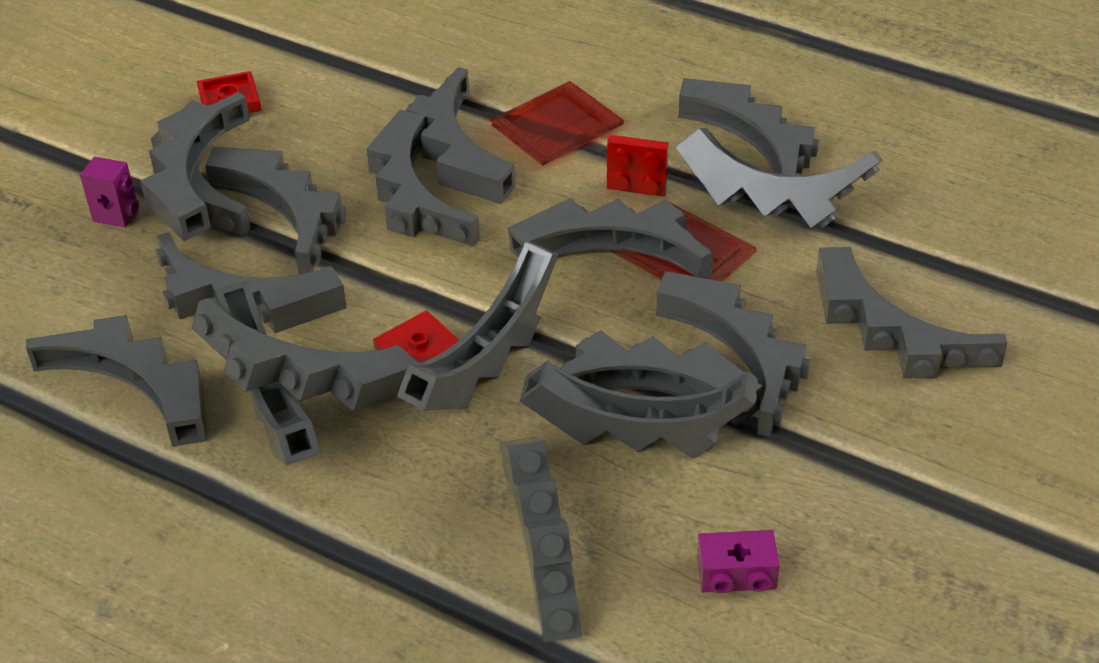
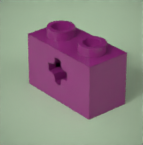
M94 156L80 174L92 221L126 228L139 210V201L136 199L133 178L130 175L128 164L123 161Z
M773 530L698 533L697 562L702 593H727L729 591L747 590L760 592L768 589H777L780 564Z

